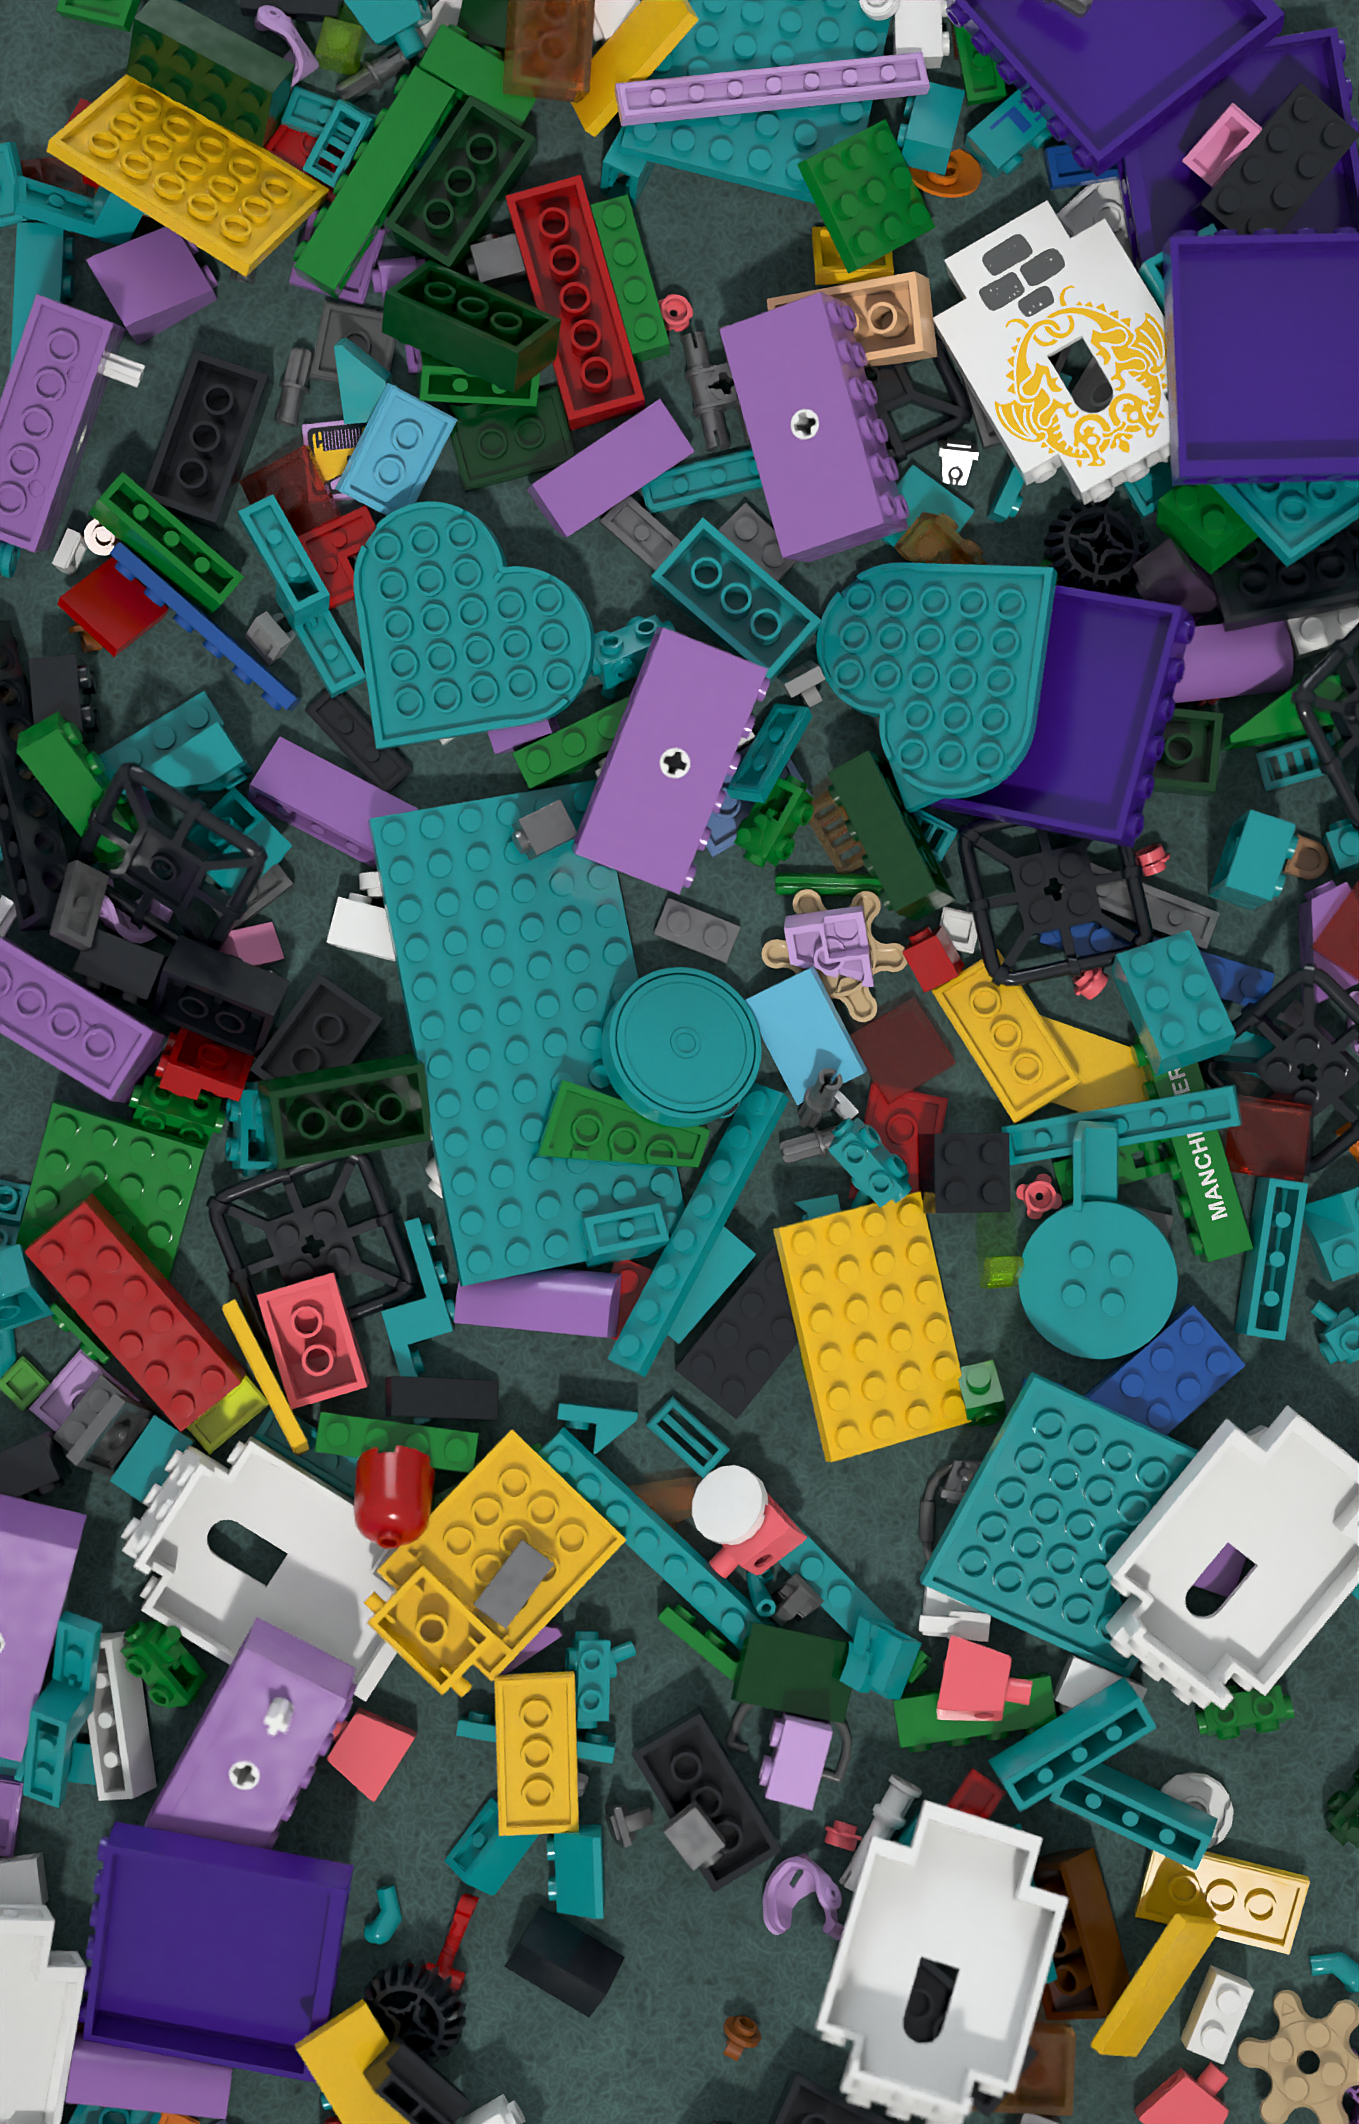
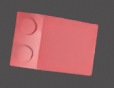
M334 1272L257 1295L291 1410L366 1388L369 1385L370 1380L361 1349Z

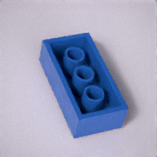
M1186 1304L1165 1323L1155 1337L1128 1355L1083 1396L1167 1435L1246 1365L1195 1306Z

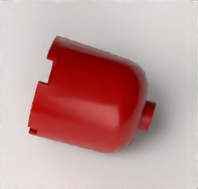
M396 1446L395 1453L384 1452L378 1454V1448L375 1447L361 1454L356 1464L354 1518L356 1528L366 1539L383 1548L394 1549L401 1545L410 1544L423 1535L430 1520L436 1474L435 1468L430 1466V1457L417 1449L404 1446Z

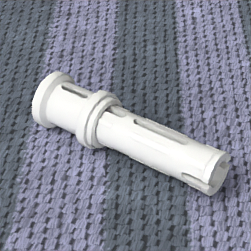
M892 1774L889 1781L891 1785L881 1803L875 1804L872 1810L874 1812L872 1814L874 1819L854 1853L850 1864L839 1880L844 1887L853 1892L856 1888L870 1837L875 1836L889 1841L896 1829L900 1830L901 1827H904L907 1822L904 1819L914 1799L920 1798L922 1794L921 1789L897 1775Z

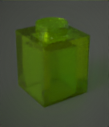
M325 16L315 51L319 68L349 76L357 73L367 41L363 26Z

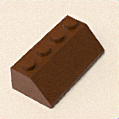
M1094 1847L1065 1849L1037 1857L1033 1870L1036 1888L1068 1898L1052 1955L1058 1979L1051 1983H1045L1041 1994L1047 2020L1106 2019L1131 1981Z

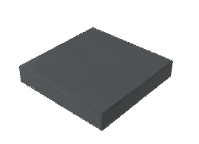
M324 301L310 378L339 384L334 345L341 338L350 339L391 373L397 339L382 333L383 312Z

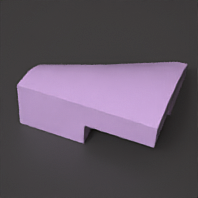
M863 905L785 916L784 932L791 965L804 969L814 966L821 970L824 975L837 978L839 974L862 981L861 986H874Z

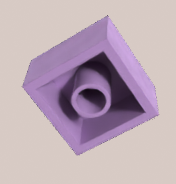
M783 1711L782 1718L774 1716L769 1734L770 1746L774 1747L771 1756L764 1755L758 1776L760 1778L759 1785L764 1786L765 1798L809 1810L813 1809L833 1733L830 1721Z

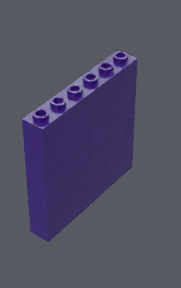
M947 0L946 14L957 28L963 26L971 35L970 39L975 49L984 57L988 54L997 64L996 70L1003 81L1008 85L1014 83L1021 91V98L1027 108L1033 113L1038 111L1047 121L1046 126L1051 135L1059 142L1064 140L1072 149L1071 154L1076 163L1083 170L1089 168L1097 178L1281 33L1285 13L1273 0H1093L1089 12L1082 18L1075 17L1053 2L1046 4L1043 0Z
M1337 27L1274 37L1115 163L1118 171V181L1132 262L1137 272L1146 260L1163 252V246L1169 237L1174 236V233L1186 230L1199 232L1205 228L1189 213L1211 186L1182 160L1217 117L1232 103L1261 127L1286 95L1301 82L1359 133L1358 121L1355 116L1351 115L1349 103L1352 100L1353 94L1350 79L1345 77L1343 62L1346 59L1345 43L1342 38L1338 37ZM1356 140L1279 234H1293V231L1302 228L1317 229V234L1332 233L1333 230L1344 227L1356 228L1357 233H1359V155Z
M1344 227L1335 229L1332 233L1317 234V229L1314 228L1297 229L1293 231V234H1278V231L1275 229L1257 230L1253 232V235H1238L1236 230L1216 231L1214 236H1198V232L1192 230L1174 233V236L1169 237L1163 246L1172 485L1359 481V233H1357V229Z
M1055 585L1036 728L1026 756L1016 770L994 788L971 797L959 799L944 798L928 806L1133 848L1135 839L1139 838L1143 831L1144 816L1142 812L1145 801L1153 793L1154 776L1152 774L1156 760L1161 759L1164 752L1165 740L1162 736L1166 721L1169 722L1174 714L1175 701L1173 695L1176 683H1180L1184 676L1185 661L1183 657L1187 644H1190L1194 638V617L1182 606Z
M114 1822L109 1837L103 1836L101 1838L97 1861L104 1863L103 1870L99 1869L97 1872L93 1893L100 1895L99 1902L94 1903L90 1917V1926L96 1927L95 1935L91 1934L86 1951V1959H92V1966H87L83 1991H88V1998H83L79 2013V2022L85 2023L83 2040L317 2083L294 2044L331 2020L354 1865Z

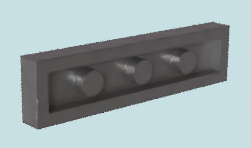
M1090 863L1093 876L1113 872ZM1126 881L1096 887L1102 912L1136 925ZM1142 883L1153 932L1169 937L1190 929L1198 949L1205 951L1220 913ZM1061 885L1058 895L1060 896L1062 892L1066 891L1064 885Z

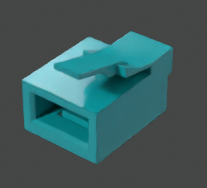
M859 1616L854 1642H849L847 1662L839 1681L860 1693H869L872 1690L886 1699L900 1700L921 1642L885 1622L869 1621Z

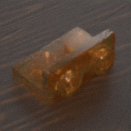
M923 511L894 546L909 563L988 565L981 557L983 555L982 549L970 539L965 538L964 540L956 532L959 528L956 522L942 512L937 515Z

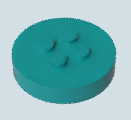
M688 967L660 969L641 977L633 983L611 1008L604 1024L601 1040L602 1059L606 1074L621 1099L643 1117L672 1127H694L707 1124L727 1113L752 1087L759 1071L762 1053L761 1037L756 1019L741 995L717 976Z
M1085 1200L1082 1212H1074L1073 1203L1048 1216L1034 1231L1020 1261L1018 1273L1019 1293L1029 1320L1036 1330L1052 1345L1069 1354L1083 1358H1115L1141 1348L1155 1337L1165 1325L1174 1307L1177 1295V1261L1165 1233L1144 1212L1119 1201Z

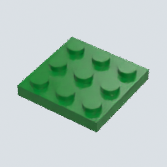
M886 119L797 164L848 274L936 228L921 194L913 182V177Z

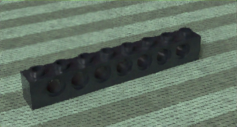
M0 620V847L20 930H50L70 860L66 854L62 838V826L57 817L54 801L17 753L18 734L34 725L33 710L30 706L26 690V678L21 669L17 653V641L13 636L10 621Z

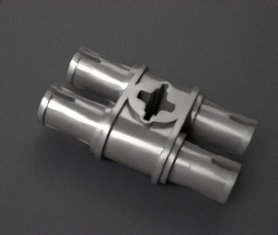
M695 332L694 341L696 349L694 348L691 333L683 335L680 340L683 344L688 366L684 378L689 383L694 404L692 413L696 419L701 421L706 451H717L715 435H717L720 450L731 446L723 413L728 409L738 411L744 434V443L750 444L724 345L726 362L715 366L710 362L704 332ZM725 379L727 385H734L731 387L730 394L724 395L722 389H716L718 388L719 380Z

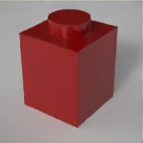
M943 925L933 930L929 926H925L908 936L910 941L902 953L924 993L960 975L965 965Z

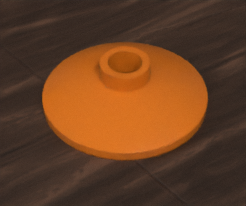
M960 148L950 152L945 175L908 167L913 177V182L918 188L932 195L946 198H957L971 194L979 187L982 179V170L979 163L969 153Z

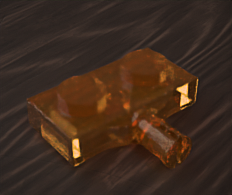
M694 1476L627 1487L677 1532L676 1523L692 1517V1500L702 1478Z

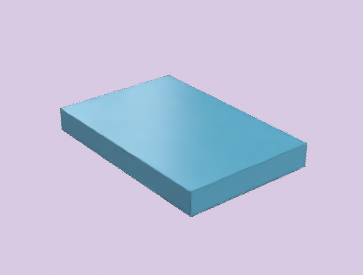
M387 383L335 489L385 515H389L406 505L416 503L457 419Z
M814 966L745 999L756 1019L760 1035L797 1105L804 1102L806 1090L814 1086L819 1073L823 1069L830 1068L836 1070L831 1081L834 1082L836 1076L840 1074L843 1083L867 1071Z

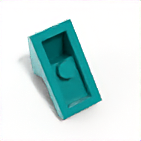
M560 1402L557 1419L566 1420L565 1427L588 1430L589 1423L597 1424L593 1455H595L637 1421L638 1410Z

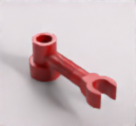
M464 1893L459 1900L449 1933L447 1934L448 1936L446 1937L445 1944H443L436 1965L430 1962L426 1965L428 1970L439 1966L438 1975L443 1979L452 1976V1982L449 1985L451 1989H461L460 1985H463L466 1973L452 1968L462 1937H464L479 1900L478 1897Z

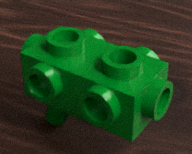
M787 775L785 780L778 778L765 803H755L748 817H745L739 824L737 837L734 841L738 847L745 851L742 858L763 869L766 862L776 867L780 860L785 861L790 857L795 847V841L792 837L799 825L805 826L810 821L814 812V806L811 804L814 798L806 792L808 787L806 783L791 775Z
M146 1076L143 1085H134L128 1104L129 1107L135 1108L131 1122L142 1125L144 1128L165 1132L206 1146L213 1132L220 1134L226 1117V1111L219 1109L222 1099L214 1097L212 1092L201 1089L197 1100L178 1096L171 1091L160 1088L159 1085L162 1078L157 1076Z
M153 1620L145 1623L143 1621L136 1622L126 1630L123 1637L127 1642L120 1650L127 1659L125 1667L133 1676L143 1678L151 1688L149 1691L150 1699L155 1704L167 1709L176 1706L185 1707L191 1704L198 1697V1689L208 1676L198 1665L195 1657L180 1643V1629L176 1626L167 1627L158 1620Z
M1236 1685L1226 1686L1233 1699L1224 1710L1211 1701L1205 1709L1202 1708V1710L1195 1711L1199 1734H1207V1736L1216 1735L1219 1741L1240 1737V1730L1256 1728L1257 1733L1273 1732L1280 1729L1279 1723H1284L1286 1719L1294 1718L1291 1697L1289 1694L1282 1695L1280 1685L1273 1686L1265 1696L1256 1689L1250 1692H1239Z

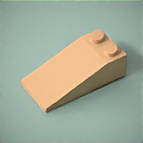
M916 271L767 299L768 311L818 292L846 302V305H850L853 309L857 321V327L853 328L854 336L857 343H861L866 353L867 365L864 367L898 364L937 357L929 278Z

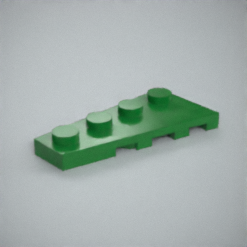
M561 1080L558 1084L536 1156L699 1168L710 1130L700 1126L672 1127L656 1123L638 1114L621 1099Z

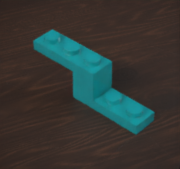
M20 175L13 186L15 214L118 246L130 240L142 215L148 216L102 186L98 188L94 198Z
M274 495L238 511V517L276 583L275 599L330 697L333 698L365 682L366 675L329 611L330 594Z
M422 1217L405 1221L404 1224L427 1298L381 1311L400 1376L420 1377L421 1373L426 1372L419 1349L412 1351V1343L455 1330L453 1322L456 1304L453 1298L446 1300L442 1287L443 1284L448 1283L446 1270L442 1260L437 1262L434 1260L431 1247L437 1245L435 1233L431 1223L424 1224ZM413 1418L415 1425L432 1420Z
M66 1610L59 1618L57 1625L53 1678L30 1709L23 1785L24 1796L59 1808L66 1799L72 1740L93 1711L102 1630L101 1623Z

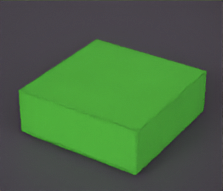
M23 1355L0 1378V1389L21 1411H25L52 1382Z

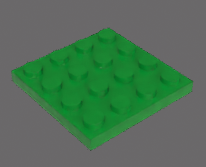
M56 1099L52 1103L15 1245L20 1244L26 1250L36 1238L93 1193L170 1282L207 1146L165 1132L144 1128L142 1125Z

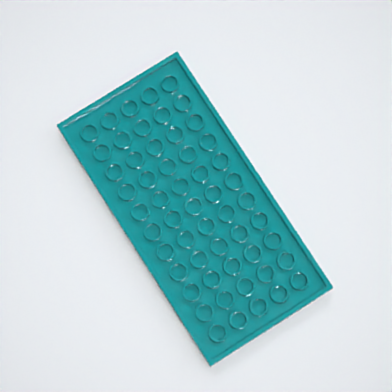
M597 780L375 817L368 820L414 1056L422 1061L425 1066L433 1139L431 1142L460 1287L587 1261L589 1251L581 1223L583 1218L660 1203L670 1239L685 1211L677 1167L536 1156L559 1081L565 1080L621 1099L610 1083L604 1068L601 1052L602 1032L611 1008L623 993L638 980V974L617 870L576 855L571 849L575 838L529 861L526 853L520 854L513 842L511 834L515 831L512 825L519 819L561 800L576 831H578Z

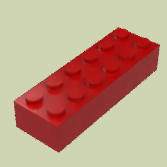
M581 175L506 195L508 213L519 245L535 308L561 319L556 360L551 364L570 431L644 410L645 398Z
M93 1193L36 1238L25 1250L24 1253L180 1432L242 1383L246 1370Z

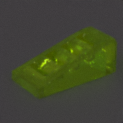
M1017 1255L979 1258L977 1260L980 1288L994 1289L1017 1286L1018 1278H1021L1024 1267L1023 1258Z

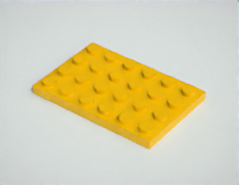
M127 74L51 137L47 147V152L245 277L326 201L329 192L327 187L265 148H261L241 138L236 133L208 120L201 114L173 101L166 95L140 83Z
M921 1192L908 1193L897 1203L890 1200L881 1208L873 1202L773 1229L824 1456L827 1462H835L972 1422V1420H967L958 1379L962 1376L926 1213H923Z

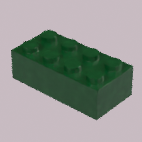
M149 0L134 18L126 74L262 148L282 123L281 120L288 104L295 65L176 0Z
M470 95L385 222L384 227L387 237L416 257L425 259V262L431 260L458 272L471 253L470 245L477 244V239L483 235L505 202V196L511 193L537 154L536 137Z
M428 260L385 292L382 333L397 339L402 344L421 350L434 359L442 360L460 368L469 375H475L496 385L499 389L515 393L556 360L561 319Z
M1174 709L1172 719L1169 722L1166 721L1162 736L1165 740L1163 755L1160 760H1156L1152 774L1154 776L1153 791L1209 797L1216 792L1224 713Z
M868 750L827 773L832 782V785L828 786L830 795L838 807H844L849 817L845 821L847 830L855 842L860 840L866 854L862 855L864 865L871 876L877 875L883 889L879 890V895L889 911L894 910L899 916L902 915L917 921L956 900L914 812L909 813L905 809L889 762Z
M411 1053L257 1081L267 1158L278 1169L433 1140L425 1066L422 1061Z

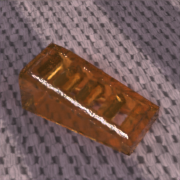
M829 790L813 799L811 804L814 806V812L809 824L838 873L849 874L864 865L862 855L866 854L860 840L855 842L852 837L835 848L831 845L830 842L848 832L845 823L825 834L822 828L841 817L845 822L849 817L843 806L838 807ZM834 803L837 809L819 820L816 819L814 814ZM859 845L861 851L843 861L849 862L843 866L838 856Z

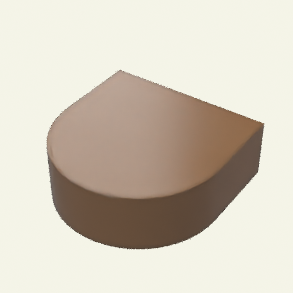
M1296 835L1299 838L1291 860L1287 859L1282 872L1303 880H1312L1321 876L1326 871L1329 863L1326 849L1314 840Z

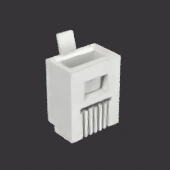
M925 1586L923 1612L920 1615L919 1631H921L922 1635L947 1637V1639H950V1635L965 1640L988 1642L990 1615Z

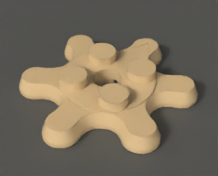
M801 890L793 899V909L796 914L827 910L822 904L820 896L813 890ZM870 891L858 893L853 898L849 907L863 905L873 975L880 971L898 972L904 969L908 963L902 953L905 947L897 943H880L872 936L871 923L879 914L881 908L878 896ZM774 939L764 945L761 954L767 966L775 969L789 968L796 974L805 970L790 964L786 940ZM815 968L830 998L840 999L844 1002L850 1016L854 1020L867 1022L874 1018L877 1013V1003L872 997L869 987L861 986L862 981L839 974L837 978L824 975L821 970Z
M1281 1990L1275 1995L1272 2003L1273 2011L1279 2021V2029L1276 2035L1268 2040L1247 2037L1237 2047V2057L1244 2066L1263 2069L1271 2078V2091L1262 2100L1259 2108L1262 2120L1267 2124H1283L1294 2109L1306 2107L1316 2114L1319 2124H1349V2118L1344 2110L1342 2099L1347 2089L1359 2086V2056L1353 2052L1349 2042L1350 2034L1359 2025V2006L1351 2000L1344 1999L1338 2001L1326 2017L1315 2019L1305 2012L1302 2000L1297 1993L1291 1990ZM1305 2051H1314L1320 2059L1319 2069L1313 2074H1305L1299 2068L1300 2056Z

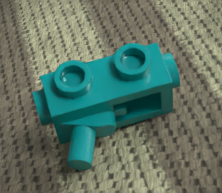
M656 614L648 618L637 616L632 618L624 628L611 633L600 631L595 634V656L590 675L592 677L597 676L602 682L601 695L604 698H616L619 684L639 675L657 627H663L676 632L669 620L662 623Z
M246 1082L239 1102L230 1098L226 1101V1119L228 1122H233V1137H227L225 1157L227 1161H232V1169H242V1177H254L266 1172V1169H275L276 1166L267 1158L258 1083ZM249 1142L256 1144L258 1152L254 1157L248 1156Z
M848 1117L836 1126L832 1131L834 1138L828 1151L852 1176L851 1181L853 1185L859 1189L851 1204V1208L869 1204L872 1199L881 1208L890 1200H893L894 1203L899 1202L911 1191L912 1186L907 1182L910 1174L906 1164L898 1155L890 1153L885 1148L880 1135L872 1126L865 1125L858 1117L853 1121Z
M1317 1300L1309 1312L1327 1325L1324 1330L1318 1332L1322 1340L1318 1344V1348L1329 1365L1337 1361L1342 1362L1345 1360L1347 1364H1351L1359 1360V1309L1353 1312L1349 1307H1345L1336 1313L1321 1300Z
M575 1631V1638H571V1647H567L565 1651L566 1671H574L576 1728H597V1721H609L610 1678H614L617 1675L616 1663L636 1655L631 1641L610 1649V1640L599 1638V1631Z

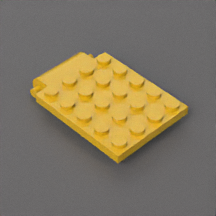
M511 1429L430 1513L429 1524L423 1535L410 1544L399 1546L376 1570L395 1591L386 1601L374 1591L363 1602L374 1613L366 1623L441 1695L451 1687L459 1696L463 1697L473 1686L462 1676L472 1664L492 1682L494 1677H497L617 1551L626 1541V1538ZM522 1539L552 1561L554 1565L505 1629L474 1606L473 1603Z

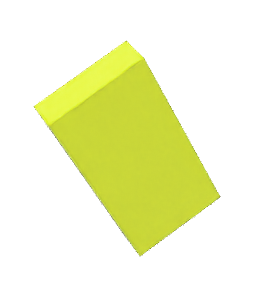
M245 1373L241 1384L191 1423L187 1429L210 1455L264 1410L269 1403L264 1394Z

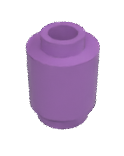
M415 256L378 260V269H371L374 293L381 292L384 300L385 292L424 264L425 259L415 260Z

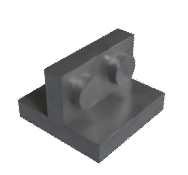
M100 1375L53 1438L68 1451L65 1457L73 1464L111 1477L157 1413L146 1404L135 1401L108 1377Z

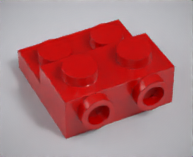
M181 1027L179 1034L171 1031L155 1076L162 1078L159 1085L160 1088L171 1091L178 1096L197 1100L200 1090L204 1089L219 1097L230 1098L239 1102L254 1057Z

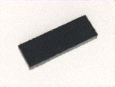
M326 690L305 710L368 780L379 789L390 793L413 772V769L393 748L376 749L373 726L342 693L331 698Z
M406 1376L385 1377L386 1417L468 1421L499 1420L498 1381Z

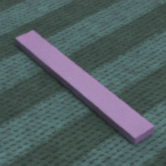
M923 52L616 83L614 91L621 126L924 95L928 94L930 85Z

